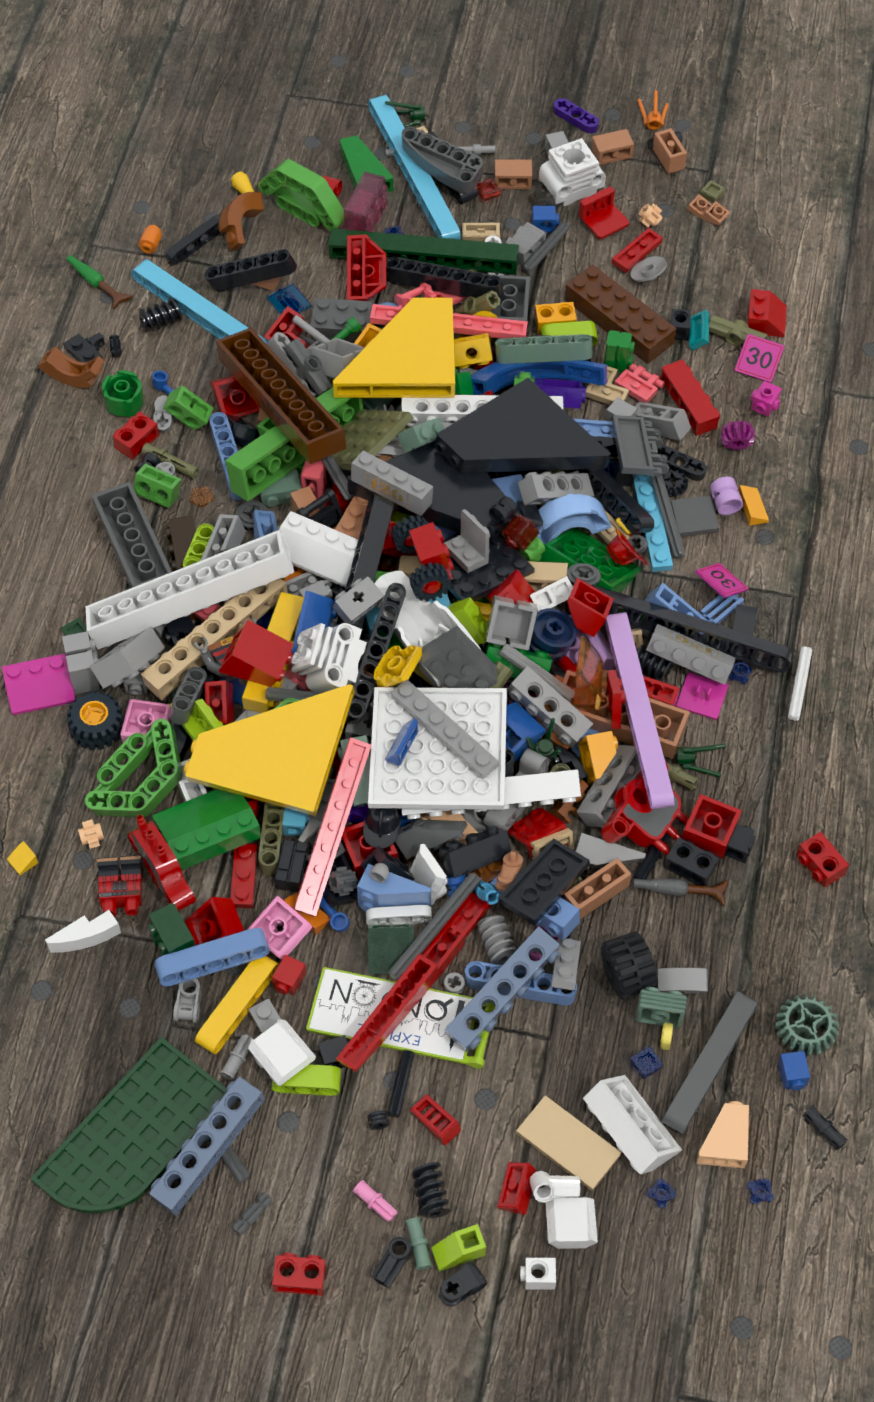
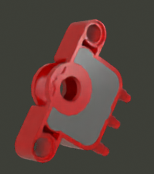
M665 761L666 767H667V771H669V766H668L667 762ZM640 770L634 780L628 782L615 793L614 805L616 809L603 826L601 835L606 842L611 844L616 843L624 836H628L640 847H649L653 844L659 851L668 856L671 850L660 839L665 833L675 840L681 838V835L671 826V823L676 818L686 825L689 819L680 811L681 800L674 791V806L651 809Z
M138 815L136 818L138 828L128 833L127 837L137 855H141L142 862L153 882L161 890L168 903H174L178 911L195 903V896L183 877L180 865L173 851L152 821L146 823L143 815Z

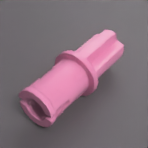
M364 1180L356 1185L353 1193L357 1194L368 1204V1209L375 1210L387 1222L395 1218L397 1210L382 1198L383 1194L375 1192Z

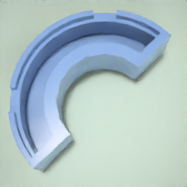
M567 494L555 500L547 501L538 510L543 520V526L529 529L527 532L537 536L545 545L569 528L585 527L594 534L611 528V524L604 507L597 499L588 495Z

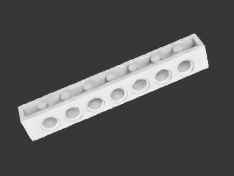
M455 395V398H402L401 411L410 412L414 419L406 425L410 427L437 417L441 422L455 423L499 395ZM549 396L563 409V396Z

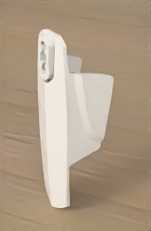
M403 571L384 574L374 583L383 595H385L387 588L392 583H400L406 589V596L394 628V633L405 648L410 645L423 647L450 629L458 626L480 649L468 631L446 606L441 605L437 600L430 603V601L425 602V599L420 601L419 598L415 597L409 578ZM390 593L393 598H400L398 593ZM383 612L386 617H393V614L391 612ZM421 657L417 665L433 687L446 688L422 664Z

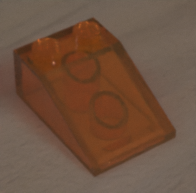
M580 636L574 707L600 709V702H605L606 689L602 688V683H606L607 670H603V660L586 637Z

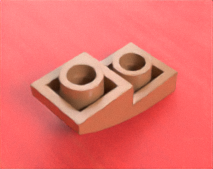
M700 194L687 207V210L692 214L716 225H720L730 214L717 201L711 204Z

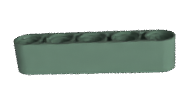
M587 334L501 338L495 342L496 360L501 364L588 360L593 356L592 337Z

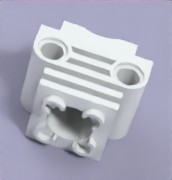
M582 138L550 149L549 161L542 164L539 170V181L543 182L554 198L555 204L561 203L563 206H567L579 199L589 197L597 193V189L605 187L606 175L599 167L598 160Z
M321 623L302 631L297 639L299 644L297 652L292 657L291 663L293 666L291 671L294 673L299 671V675L302 676L307 674L306 685L311 691L316 693H324L356 683L358 663L366 647V642L359 639L362 629L348 623L325 628V624Z

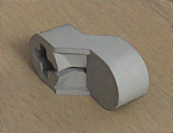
M164 395L156 399L153 417L154 421L158 424V430L166 433L173 428L174 416L163 409L168 396Z

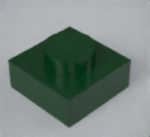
M78 617L61 627V630L67 636L86 632L87 627Z

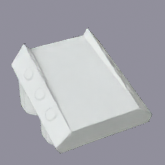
M421 844L410 867V871L415 878L414 882L431 888V905H434L437 899L447 894L445 887L447 878L426 845Z
M278 1019L276 1024L257 1038L251 1039L248 1047L254 1055L257 1064L269 1073L270 1078L279 1086L316 1059L313 1052L288 1022Z
M588 1197L552 1198V1200L546 1202L548 1244L558 1249L587 1248L598 1243L594 1199Z

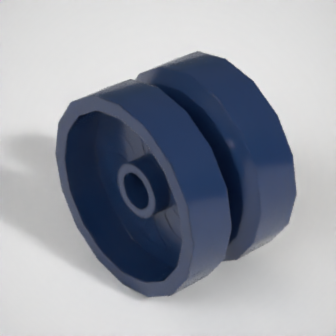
M546 608L540 610L536 615L530 647L527 651L536 652V650L548 652V656L552 658V663L561 661L566 656L577 635L572 618L558 609Z

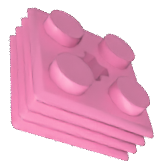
M130 699L120 733L122 742H125L134 733L145 735L151 729L153 722L158 719H166L171 723L169 717L171 711L169 708L170 704Z
M276 896L248 930L252 928L263 929L270 951L282 960L285 955L288 956L312 929V926L285 901ZM278 925L283 926L284 930L282 932H278L276 928Z

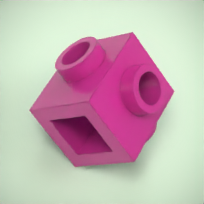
M764 381L758 390L755 389L750 399L753 401L751 409L769 417L772 411H776L780 405L782 388Z

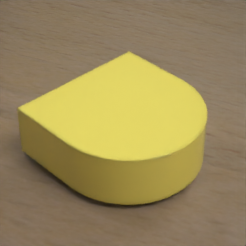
M663 1023L660 1048L663 1050H669L673 1023Z

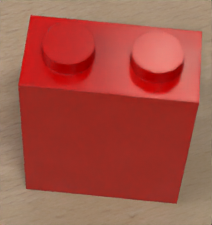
M247 620L234 635L218 671L272 687L277 681L281 682L286 672L283 668L285 664H289L293 656L291 650L294 644Z

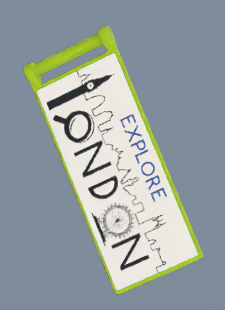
M324 967L308 1019L307 1031L336 1038L345 1035L347 1040H351L396 981ZM429 989L380 1047L399 1051L410 1050L414 1054L482 1069L485 1062L483 1056L489 1033L485 1031L481 1035L482 1041L476 1047L474 1056H467L468 1051L465 1052L447 1036L445 1028L474 997ZM485 1003L482 1007L487 1013L495 1010V1006L492 1003ZM470 1020L467 1023L468 1029L473 1030L475 1020Z

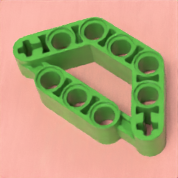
M290 159L280 163L258 182V188L264 195L269 196L272 194L277 197L276 203L282 210L313 227H317L322 222L332 232V228L338 229L347 220L346 212L327 181L322 176Z
M158 719L153 722L151 729L145 735L141 733L132 734L97 772V779L100 784L94 791L89 792L85 798L86 806L95 815L119 817L143 815V817H146L179 783L178 781H181L183 776L176 733L171 724L166 719ZM163 730H164V736L166 737V739H164L163 736L161 735V734L163 733ZM144 742L141 748L135 749L138 743ZM154 747L157 767L134 792L113 791L124 783L147 758ZM171 748L169 754L163 755L165 749ZM129 758L125 765H120L123 759ZM169 769H175L173 774L166 775ZM112 774V780L106 782L107 776ZM160 785L157 791L151 792L153 786ZM119 800H123V804L115 808V804ZM145 801L143 807L136 808L139 802Z

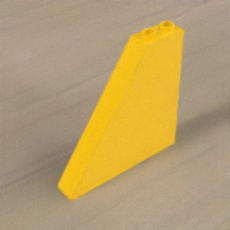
M412 298L333 380V397L455 398L452 298Z
M348 684L200 733L197 740L194 739L191 745L192 756L190 761L187 760L185 764V777L188 781L316 816L355 693L353 685Z

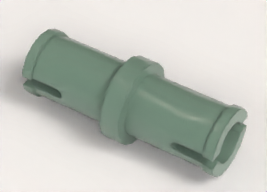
M421 1218L408 1219L405 1223L411 1241L409 1243L413 1250L416 1269H428L432 1266V1263L430 1262L427 1249L429 1243L428 1239L424 1237Z

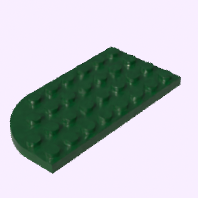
M160 1037L30 1179L59 1205L73 1211L94 1214L111 1212L126 1207L141 1198L154 1181L166 1171L168 1163L173 1158L176 1159L181 1153V1147L184 1142L194 1136L197 1132L198 1124L203 1119L206 1120L211 1114L212 1106L216 1101H221L226 1094L227 1088L168 1041Z

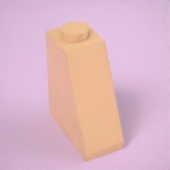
M738 1101L724 1104L699 1151L697 1164L745 1168L748 1161L749 1105H743V1103Z

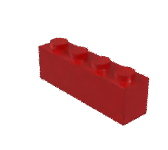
M683 359L663 366L660 379L665 382V388L677 407L685 410L695 435L698 436L717 429L720 413L711 404L709 395L705 394L702 390L699 380H696L693 376L690 366H687Z

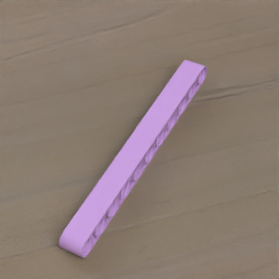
M626 612L610 614L605 620V627L617 676L621 678L622 690L625 691L624 704L651 809L674 806L673 790Z

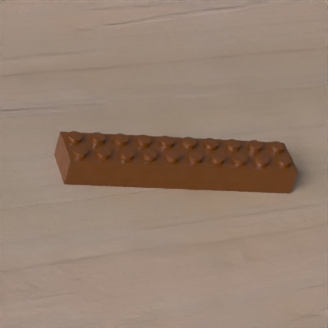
M251 327L216 341L219 361L309 464L347 449L342 426Z

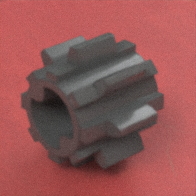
M346 866L336 868V871H332V874H329L328 884L330 890L334 891V893L339 892V896L349 895L350 891H354V888H357L358 878H356V873L352 869L347 870Z

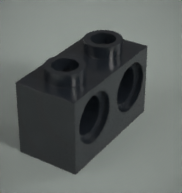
M678 838L666 858L664 868L696 885L706 886L716 869L718 857L711 851L702 850L695 846L689 840ZM679 854H683V855H685V856H687V857H686V858H681V857H679L678 855H679ZM703 864L707 868H700L698 865Z

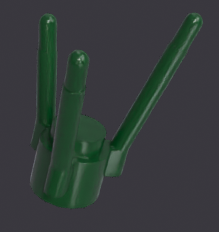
M390 101L384 102L386 105L409 108V110H395L397 114H409V119L413 120V122L404 124V128L421 125V121H425L424 106Z
M551 718L545 739L540 740L536 747L530 737H526L531 750L550 760H554V757L561 753L560 749L553 752V744L550 742L555 718Z
M726 744L678 747L677 764H683V769H691L721 777V773L691 765V762H695V752L726 748Z

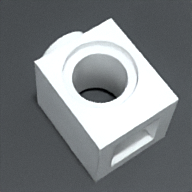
M526 1258L525 1266H520V1281H525V1289L555 1290L556 1258ZM539 1269L543 1271L544 1276L542 1278H535L531 1272Z

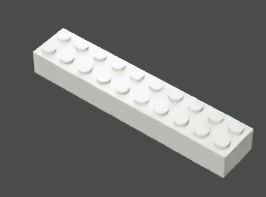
M278 530L85 606L88 634L91 639H94L95 646L99 650L121 640L128 639L151 626L155 628L162 624H168L177 618L188 616L200 609H206L213 604L226 601L241 593H247L251 589L267 585L269 582L279 578H285L289 574L294 573L290 548L281 531Z

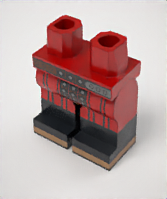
M141 855L120 856V865L118 857L97 858L99 901L103 912L105 913L109 910L115 917L117 916V908L125 907L126 915H138L139 906H142L143 887Z

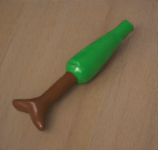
M72 255L67 257V261L91 286L95 288L100 287L113 298V309H116L120 303L127 302L133 298V295L115 291L104 282V277L92 267L77 260Z

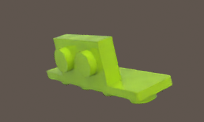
M199 699L194 702L193 711L188 722L182 726L192 740H197L200 733L224 725L215 717L211 707L207 706L203 699Z

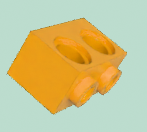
M573 302L535 305L534 319L537 335H541L540 329L545 324L577 322Z

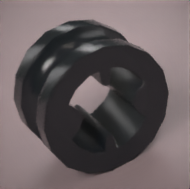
M381 1110L370 1113L367 1116L368 1121L371 1122L369 1128L371 1130H380L390 1125V1120L387 1119L388 1112Z

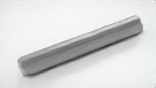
M509 644L503 646L500 655L522 670L529 666L567 701L574 697L575 691Z

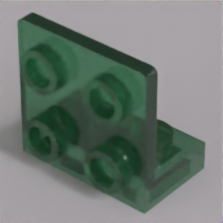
M414 924L368 925L370 974H389L390 969L414 942Z

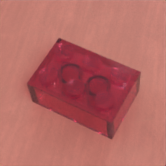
M364 171L344 210L346 230L374 232L375 224L379 223L381 212L386 209L388 199H386L388 186L385 184V177Z

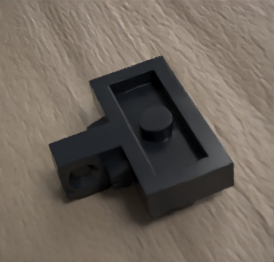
M78 333L64 342L63 345L64 349L78 362H89L97 356L102 358L98 351L100 350L99 348L105 345V341L100 333L86 339Z

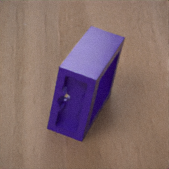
M535 378V384L548 396H563V407L581 409V403H585L586 387H582V381Z

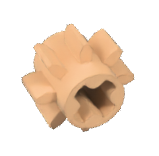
M654 203L651 206L646 204L639 212L641 216L639 221L646 227L650 225L654 227L662 219V215H660L662 210Z
M93 820L82 822L83 828L78 829L82 845L88 844L90 849L100 846L99 840L104 839L100 823L94 824Z

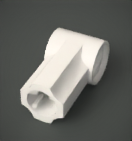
M538 1171L530 1177L529 1181L533 1195L539 1202H548L552 1198H578L580 1196V1179L578 1176H550L544 1171Z

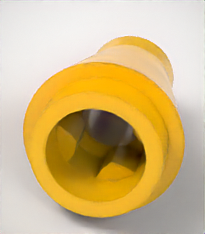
M237 172L232 176V186L241 194L255 192L247 174Z

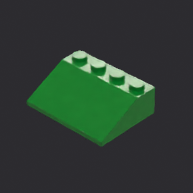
M577 527L571 528L544 545L545 552L541 554L542 557L538 561L568 563V569L572 565L579 563L592 565L601 574L600 582L596 585L619 593L628 586L642 569L633 562L628 565L616 563L608 553L606 545Z
M219 789L152 815L157 829L177 858L181 871L261 838L260 825L244 796Z

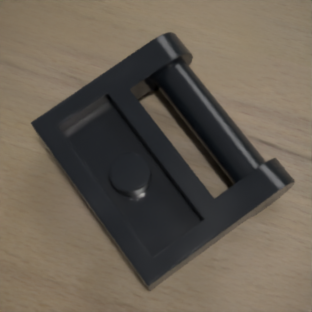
M331 488L325 490L322 496L305 508L301 507L296 511L297 514L330 528L338 525L343 516L336 494ZM329 501V505L313 516H309L310 513Z

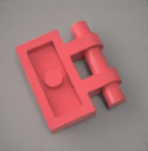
M632 363L629 370L625 369L615 380L614 385L628 389V395L638 401L649 403L657 394V387L662 389L665 386V382L658 375H652L645 371L646 368L641 365L637 366Z

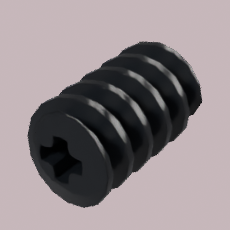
M172 298L168 299V304L165 301H161L160 306L156 303L153 305V309L150 306L146 307V311L139 309V320L145 333H147V327L154 331V324L159 329L161 328V322L168 326V319L176 323L175 317H178L182 321L180 309Z
M642 644L639 648H636L642 674L646 673V677H654L655 680L663 682L668 676L673 662L670 661L666 665L665 658L659 661L658 655L650 656L651 652H643L644 645Z
M439 1162L421 1165L412 1172V1178L415 1179L414 1187L417 1189L416 1196L419 1198L418 1206L421 1207L420 1215L422 1217L437 1218L451 1212V1209L443 1208V1206L449 1204V1200L441 1199V1197L447 1194V1191L439 1190L440 1187L445 1185L444 1181H437L438 1178L443 1176L441 1171H435V1169L441 1167Z

